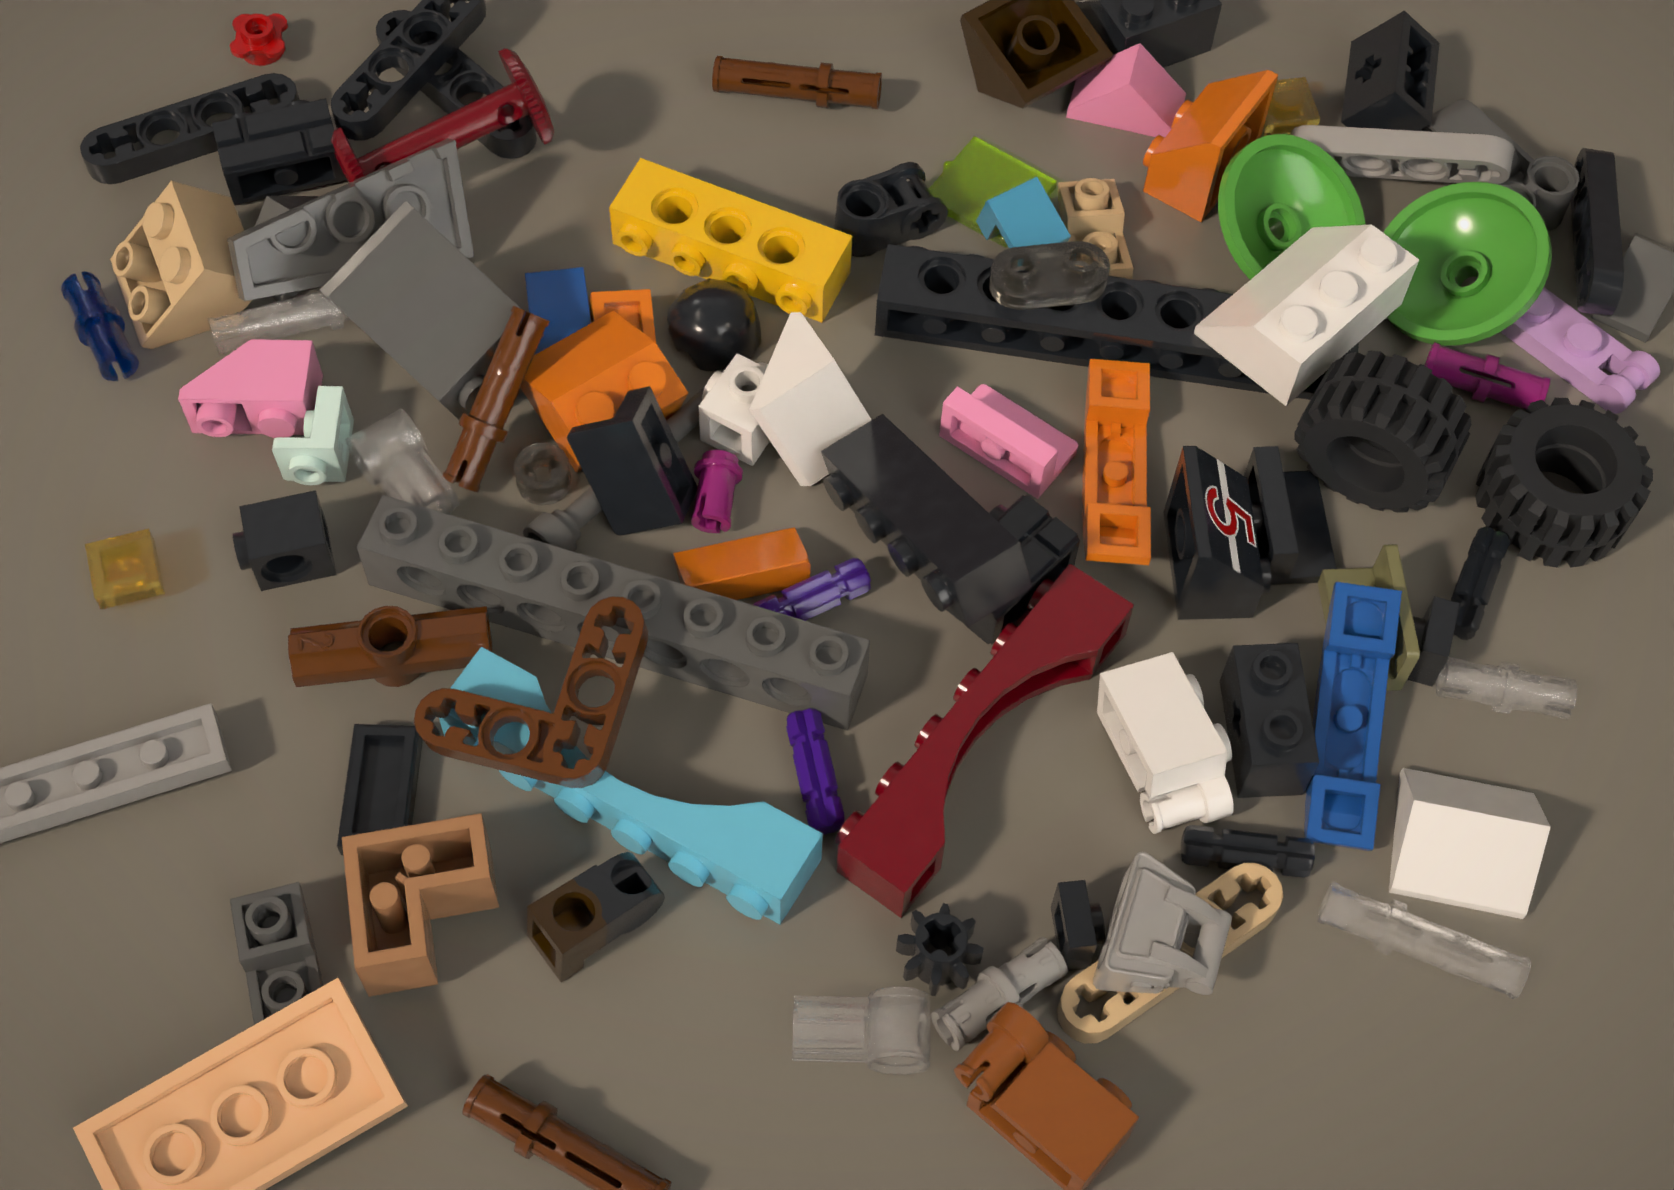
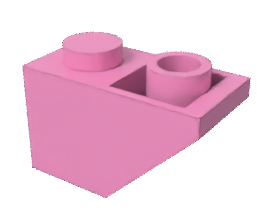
M250 339L180 388L178 400L192 433H203L212 437H226L230 434H264L272 438L304 435V416L307 410L315 409L318 386L322 385L323 374L312 340Z

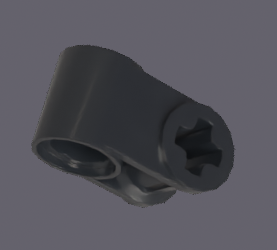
M901 163L888 171L864 179L850 181L839 190L834 229L852 235L851 256H870L877 251L886 249L888 244L897 245L909 240L924 238L939 229L945 222L948 208L940 198L933 197L924 183L926 180L925 172L918 163Z

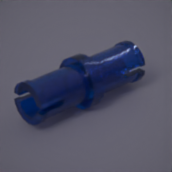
M86 271L81 272L88 290L82 289L76 274L70 275L62 283L61 292L65 300L68 301L76 318L74 329L80 342L90 347L103 378L108 381H118V375L112 362L118 364L124 379L129 378L138 369L139 360L123 333L125 322L120 311L114 306L109 305L101 289L100 281L95 274Z

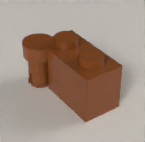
M1006 1002L987 1023L989 1033L968 1057L954 1068L956 1077L967 1089L984 1072L976 1080L977 1085L969 1093L966 1106L1063 1190H1086L1130 1137L1139 1116L1130 1110L1132 1103L1118 1086L1105 1078H1099L1096 1081L1075 1063L1076 1056L1062 1039L1051 1032L1045 1031L1042 1025L1021 1006L1012 1002Z

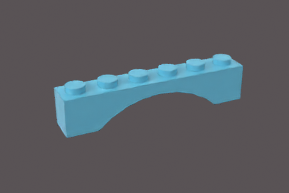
M483 647L478 650L450 688L551 713L546 705L536 676ZM451 708L446 718H439L444 736L449 727L455 726L471 731L476 739L473 746L478 745L479 727L463 723L455 709ZM483 714V715L481 716V722H482V720L484 719V717H485L486 714ZM511 722L503 725L494 736L495 750L502 754H514L521 751L529 741V728L520 722ZM577 746L572 750L562 749L560 753L566 760L568 768L574 769L579 759L589 760ZM499 770L501 775L514 786L525 791H531L535 787L555 798L554 802L558 808L571 818L583 823H587L591 818L611 830L613 838L626 849L640 855L645 854L648 850L669 862L670 870L688 884L702 887L706 883L727 895L726 899L732 907L743 915L755 920H760L762 916H765L781 925L822 859L823 833L764 801L731 806L689 804L654 796L618 780L606 771L593 785L584 788H569Z

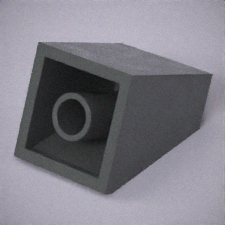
M407 201L390 216L320 289L324 295L459 421L463 413L469 414L512 313V306L520 308Z

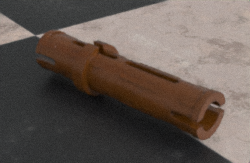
M717 56L713 67L712 87L714 92L725 91L816 101V106L821 108H829L830 103L878 109L882 90V73L876 72L874 74L836 70L833 63L821 62L820 67L817 68Z
M512 306V313L469 414L463 413L459 425L464 428L446 471L441 476V478L454 484L457 482L460 487L477 493L481 487L479 485L497 442H505L509 431L503 428L544 330L550 322L516 306Z
M489 1074L483 1075L479 1079L464 1104L462 1110L464 1116L475 1119L514 1142V1152L526 1159L536 1155L580 1181L588 1188L593 1190H670L672 1184L670 1180L659 1177L618 1153L610 1146L601 1143L557 1117L558 1108L546 1101H542L537 1105L497 1082Z

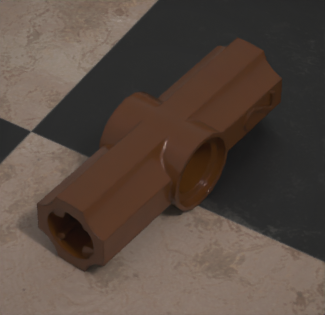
M383 606L373 609L360 621L291 628L290 635H288V655L292 678L296 687L375 679L378 683L388 687H400L410 684L421 673L466 668L481 647L493 653L487 606L410 615L407 610L398 606ZM388 643H404L396 650L390 652L380 651Z

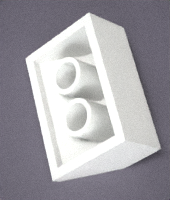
M1372 224L1313 227L1195 327L1194 334L1283 405L1287 406L1327 371L1333 362L1345 355L1402 304L1419 259Z

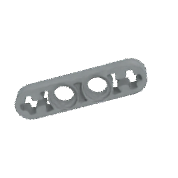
M1302 125L1295 127L1290 135L1306 139L1322 148L1341 166L1347 176L1445 183L1487 182L1501 184L1509 179L1515 150L1512 143L1506 139L1485 134Z

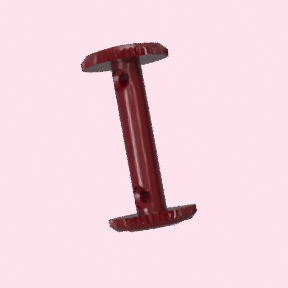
M504 48L498 52L511 84L357 158L342 128L334 130L331 142L335 149L336 158L350 183L447 138L455 140L456 147L459 149L525 116L529 117L535 131L545 145L552 141L554 135L549 111L526 65L515 51Z

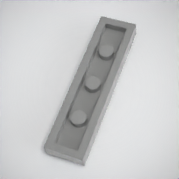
M206 704L1 767L0 843L232 771L218 716L212 704Z

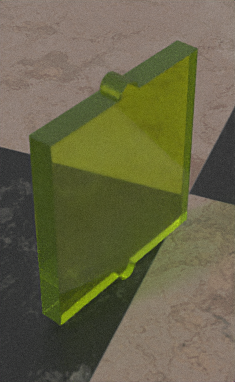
M974 136L953 161L944 162L943 173L930 186L929 191L933 197H938L945 203L948 208L947 216L983 235L976 223V219L987 200L1035 177H1038L1047 195L1050 196L1056 189L1057 180ZM1001 234L990 239L1005 248L1008 246Z

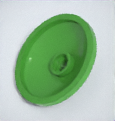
M1273 134L1258 138L1239 150L1230 160L1223 173L1218 194L1221 230L1235 262L1250 280L1313 227L1366 225L1360 199L1345 171L1322 148L1301 137Z
M1487 182L1451 184L1433 190L1410 203L1390 222L1383 233L1418 258L1419 262L1402 304L1386 318L1395 328L1413 339L1429 344L1435 342L1443 346L1477 342L1491 337L1512 325L1536 301L1546 283L1551 267L1552 247L1550 236L1537 209L1519 193L1507 187ZM1478 277L1473 284L1461 287V284L1467 278Z

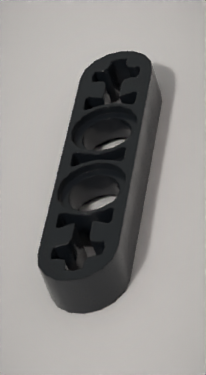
M422 0L334 93L331 98V110L337 129L342 128L345 136L354 141H365L381 133L483 22L486 17L485 0ZM423 32H435L441 35V38L431 45H419L413 42V39ZM389 68H402L408 72L404 78L395 82H387L379 78L380 74Z
M392 11L385 14L378 21L376 35L379 45L411 11ZM423 32L418 34L413 39V42L419 45H431L436 43L441 38V35L435 32ZM458 48L446 61L452 65V68L446 73L433 75L420 91L449 114L466 106L459 102L464 95L471 92L489 95L504 86ZM395 68L404 77L408 73L405 69ZM525 116L504 126L507 129L502 132L498 129L477 139L495 155L501 158L514 159L528 154L535 147L537 136L529 117Z
M270 73L260 75L99 127L89 132L83 138L80 145L81 155L89 174L94 180L103 184L122 183L218 151L213 127L205 124L210 116L221 112L235 115L244 112L243 108L247 106L250 107L253 114L283 108L293 101L300 100L297 88L291 78L283 74ZM277 99L279 103L270 105L269 100ZM175 130L179 132V136L168 144L160 145L151 142L152 138L161 131ZM139 142L142 149L135 151L133 144ZM115 151L116 156L105 159V154Z
M1582 148L1574 165L1578 171L1579 182L1571 199L1578 311L1582 313L1611 317L1618 306L1624 281L1615 156L1613 152Z

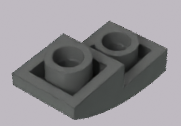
M299 882L230 899L239 962L246 972L255 1025L323 986L304 895Z

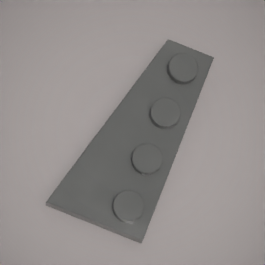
M447 138L227 238L239 299L249 301L324 286L405 201L414 207L467 258L474 257L456 141Z

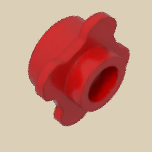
M273 13L269 16L264 14H241L233 20L232 26L236 31V36L229 47L235 57L244 59L246 62L256 66L272 64L282 57L286 50L282 33L288 28L287 19L283 15Z

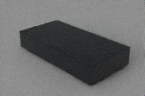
M354 724L337 841L340 855H343L342 837L412 825L423 739L417 733L415 726Z

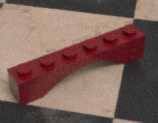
M1072 564L1067 566L1055 582L1046 578L1031 597L1027 606V610L1030 613L1021 624L1017 626L1011 622L999 634L990 652L994 656L982 671L972 668L962 679L953 695V700L956 703L944 718L935 714L927 721L914 744L918 749L908 762L903 765L897 761L886 771L875 790V794L879 797L867 812L863 814L861 811L856 810L844 822L835 838V843L838 845L837 873L902 918L941 869L945 847V800L957 769L974 743L1000 717L1027 699L1059 686L1090 680L1126 635L1134 604Z

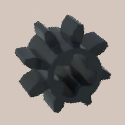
M945 903L942 904L939 913H934L927 917L917 910L913 911L910 925L915 935H898L896 952L901 955L912 956L904 967V980L909 981L918 977L923 982L929 984L931 996L937 995L940 986L954 982L957 987L965 989L968 984L969 974L963 963L968 965L981 964L984 950L978 944L968 943L974 932L976 921L970 918L961 922L957 917L950 914L949 906ZM930 943L938 949L931 954L927 951V946ZM947 946L952 948L951 956H947L941 949Z

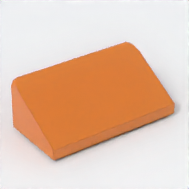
M795 527L673 553L680 584L734 600L781 591L810 577L811 564Z

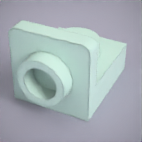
M318 386L315 409L307 410L304 416V438H274L272 452L284 480L295 481L303 485H319L323 482H345L354 419L343 386Z

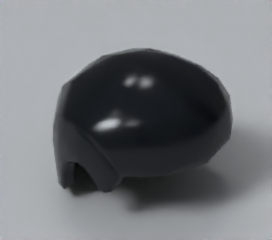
M710 278L684 289L668 309V331L675 348L679 352L682 350L687 352L700 370H724L737 353L751 359L761 344V328L756 306L750 295L734 283Z

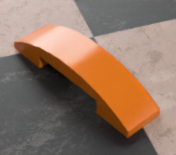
M1090 359L1082 484L1083 543L1086 561L1136 565L1150 564L1151 507H1147V421L1150 412V363Z

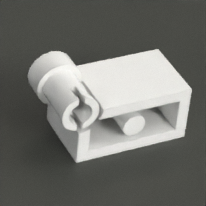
M1170 652L1100 673L1097 714L1137 792L1146 791L1140 794V805L1145 822L1154 819V822L1149 823L1148 828L1150 831L1156 834L1164 829L1196 819H1200L1203 823H1209L1231 816L1233 813V798L1225 777L1226 763L1232 759V749L1228 735L1220 723L1213 724L1204 709V698L1197 679L1193 674L1186 675L1174 653Z

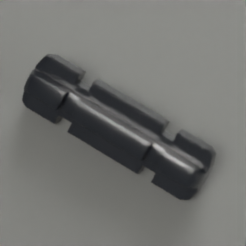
M1488 526L1478 529L1476 536L1473 538L1468 551V558L1464 562L1451 597V601L1460 603L1454 635L1462 640L1472 639L1480 627L1485 613V605H1488L1502 566V558L1505 557L1510 543L1505 532L1495 531Z
M1189 825L1185 828L1181 839V859L1187 865L1209 867V861H1216L1218 868L1232 869L1243 863H1257L1267 867L1272 872L1273 868L1281 869L1283 876L1305 878L1310 875L1315 861L1314 842L1309 838L1286 836L1285 842L1278 841L1276 834L1222 829V835L1214 834L1213 827Z

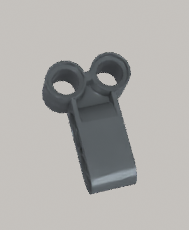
M1465 99L1455 101L1433 113L1431 125L1419 130L1485 134L1506 139L1512 143L1515 150L1509 179L1498 185L1507 187L1525 197L1537 209L1548 231L1556 229L1561 224L1579 182L1578 171L1567 160L1556 156H1542L1534 160L1475 104ZM1442 182L1445 186H1448V185H1451V184H1456V183H1445V182Z

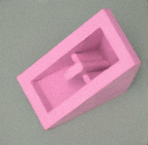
M1139 43L1114 54L1112 59L1106 64L1076 79L1066 118L1152 137L1158 135L1166 137L1171 131L1176 113L1185 101L1186 92L1144 46Z

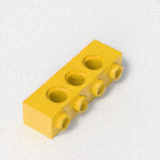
M643 158L639 159L609 207L613 244L621 247L626 252L634 256H646L673 266L677 271L688 276H699L704 279L710 278L734 283L743 288L750 296L779 306L788 314L791 312H801L803 316L823 323L851 272L852 235Z

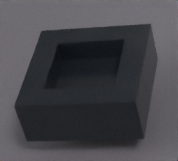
M1434 596L1423 618L1413 616L1420 656L1407 680L1433 686L1449 658L1460 603Z
M1085 880L1059 882L1051 904L1057 948L1066 962L1068 971L1083 970L1090 966L1097 944H1103L1105 940L1102 909L1099 903H1089Z

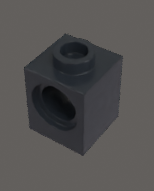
M316 490L239 506L243 531L233 533L237 560L241 570L252 568L261 591L337 575L327 521Z

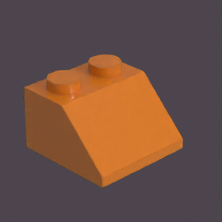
M1264 70L1208 83L1194 102L1187 99L1176 113L1171 131L1166 137L1156 136L1144 156L1143 165L1148 168L1143 192L1202 222L1218 202L1221 179L1230 160L1243 147L1261 138L1278 74L1270 70Z
M614 310L534 355L520 387L576 473L581 471L582 468L567 440L572 427L614 418L626 393L630 390L650 386L666 420L681 408L689 394L656 342Z

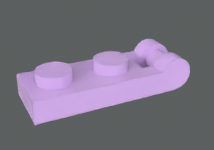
M1543 287L1540 295L1525 314L1501 331L1502 334L1606 411L1610 410L1614 414L1623 412L1635 400V391L1637 389H1646L1660 375L1659 364L1650 354L1643 351L1632 352L1545 287ZM1605 368L1609 372H1611L1612 375H1607L1602 370Z

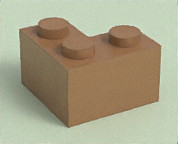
M482 813L342 837L354 965L368 997L437 985L438 976L431 920L499 908L491 844Z

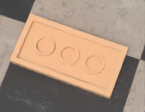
M336 978L73 1127L103 1190H266L408 1107V1104L344 984L339 978Z

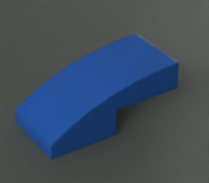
M584 267L525 273L529 312L550 321L548 327L544 330V336L541 338L534 355L591 323Z

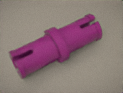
M1435 342L1430 348L1424 365L1432 370L1431 373L1434 376L1444 378L1452 387L1471 392V399L1483 403L1487 397L1526 410L1532 402L1545 401L1551 378L1536 376L1499 364L1500 358L1487 354L1485 359L1440 346L1439 343ZM1459 369H1463L1483 377L1492 378L1504 383H1508L1511 385V388L1494 383L1483 378H1478L1462 373Z

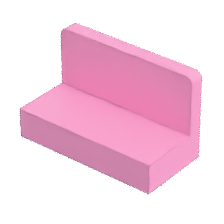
M985 384L979 385L972 394L957 386L943 402L939 436L1036 499H1039L1077 453L1078 443Z

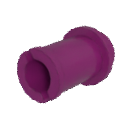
M709 450L703 453L702 460L697 461L694 466V475L699 481L691 524L700 531L720 533V529L727 532L731 528L735 484H738L743 477V469L738 465L739 459L733 453L724 450Z

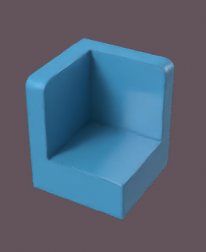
M1038 177L987 200L976 219V223L986 240L1000 234L1003 236L1018 263H1024L1044 253L1047 259H1051L1060 254L1071 238Z

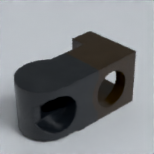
M621 853L599 866L594 865L528 905L527 936L562 983L584 968V960L620 935L635 930L649 920L661 907L665 896L633 853Z

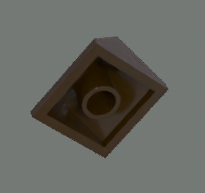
M989 0L962 14L960 19L978 92L1022 109L1106 64L1113 57L1112 52L1074 0Z

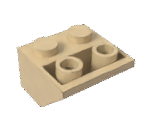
M170 181L156 201L148 206L144 216L127 238L115 249L110 260L141 347L154 349L234 323L252 301H243L238 296L227 238L244 231V228L231 197Z

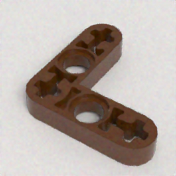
M614 596L602 599L590 608L585 617L554 713L457 689L441 688L430 692L421 699L417 706L414 717L417 733L432 751L442 756L569 788H584L593 785L603 776L608 767L647 645L648 629L640 608L629 599ZM618 618H625L628 629L631 631L630 635L619 634L612 650L616 663L623 664L622 667H618L616 664L605 659L609 642L602 629L603 626L613 627ZM594 654V655H596L598 658H590V657H591V655ZM595 676H604L611 679L615 684V691L611 700L605 705L588 707L579 701V689L587 679ZM451 708L455 709L463 723L479 727L478 745L473 746L476 739L470 730L455 726L449 727L445 736H441L440 731L433 723L436 717L446 718ZM483 714H486L485 717H484V719H483L482 722H481V716H482ZM571 716H575L588 724L584 736V744L589 754L592 755L590 760L579 759L574 769L568 768L566 760L560 754L562 749H574L581 733L576 720H570ZM511 722H520L526 725L530 730V737L528 743L521 751L514 754H502L495 750L494 736L498 729ZM593 725H603V728L599 730Z

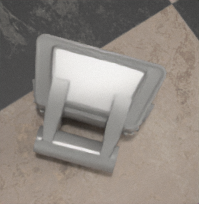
M1138 852L1122 878L1093 977V985L1096 989L1104 991L1153 994L1162 992L1164 988L1179 987L1187 988L1198 994L1210 995L1213 993L1232 916L1226 911L1211 907L1203 899L1195 896L1196 891L1192 884L1146 852ZM1185 933L1199 934L1193 958L1180 951Z

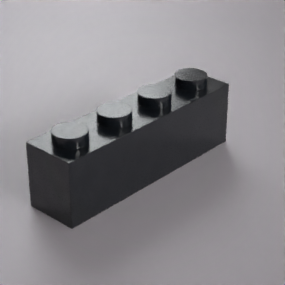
M881 414L821 451L829 476L823 480V483L834 504L841 511L850 508L855 513L856 520L867 538L872 543H877L881 540L887 546L892 560L902 574L906 577L915 574L921 580L925 593L939 611L943 612L949 608L968 628L1032 587L1020 542L884 414Z

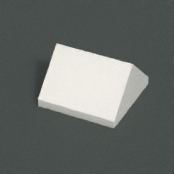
M791 312L749 411L800 486H812L829 475L821 451L872 419L836 361L801 312Z
M1402 768L1399 775L1389 893L1524 919L1528 912L1551 827L1535 794Z

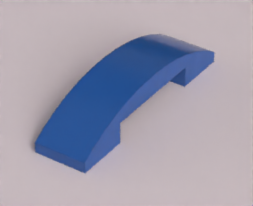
M1335 582L1322 647L1312 721L1319 764L1306 788L1304 838H1309L1314 843L1366 851L1374 850L1381 784L1376 783L1389 662L1395 655L1402 591L1343 582Z

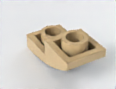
M1086 178L1080 181L1058 182L1057 192L1060 218L1071 235V238L1065 245L1069 270L1078 272L1093 271L1106 276L1132 279L1134 268L1123 235L1125 212L1115 179L1100 180Z

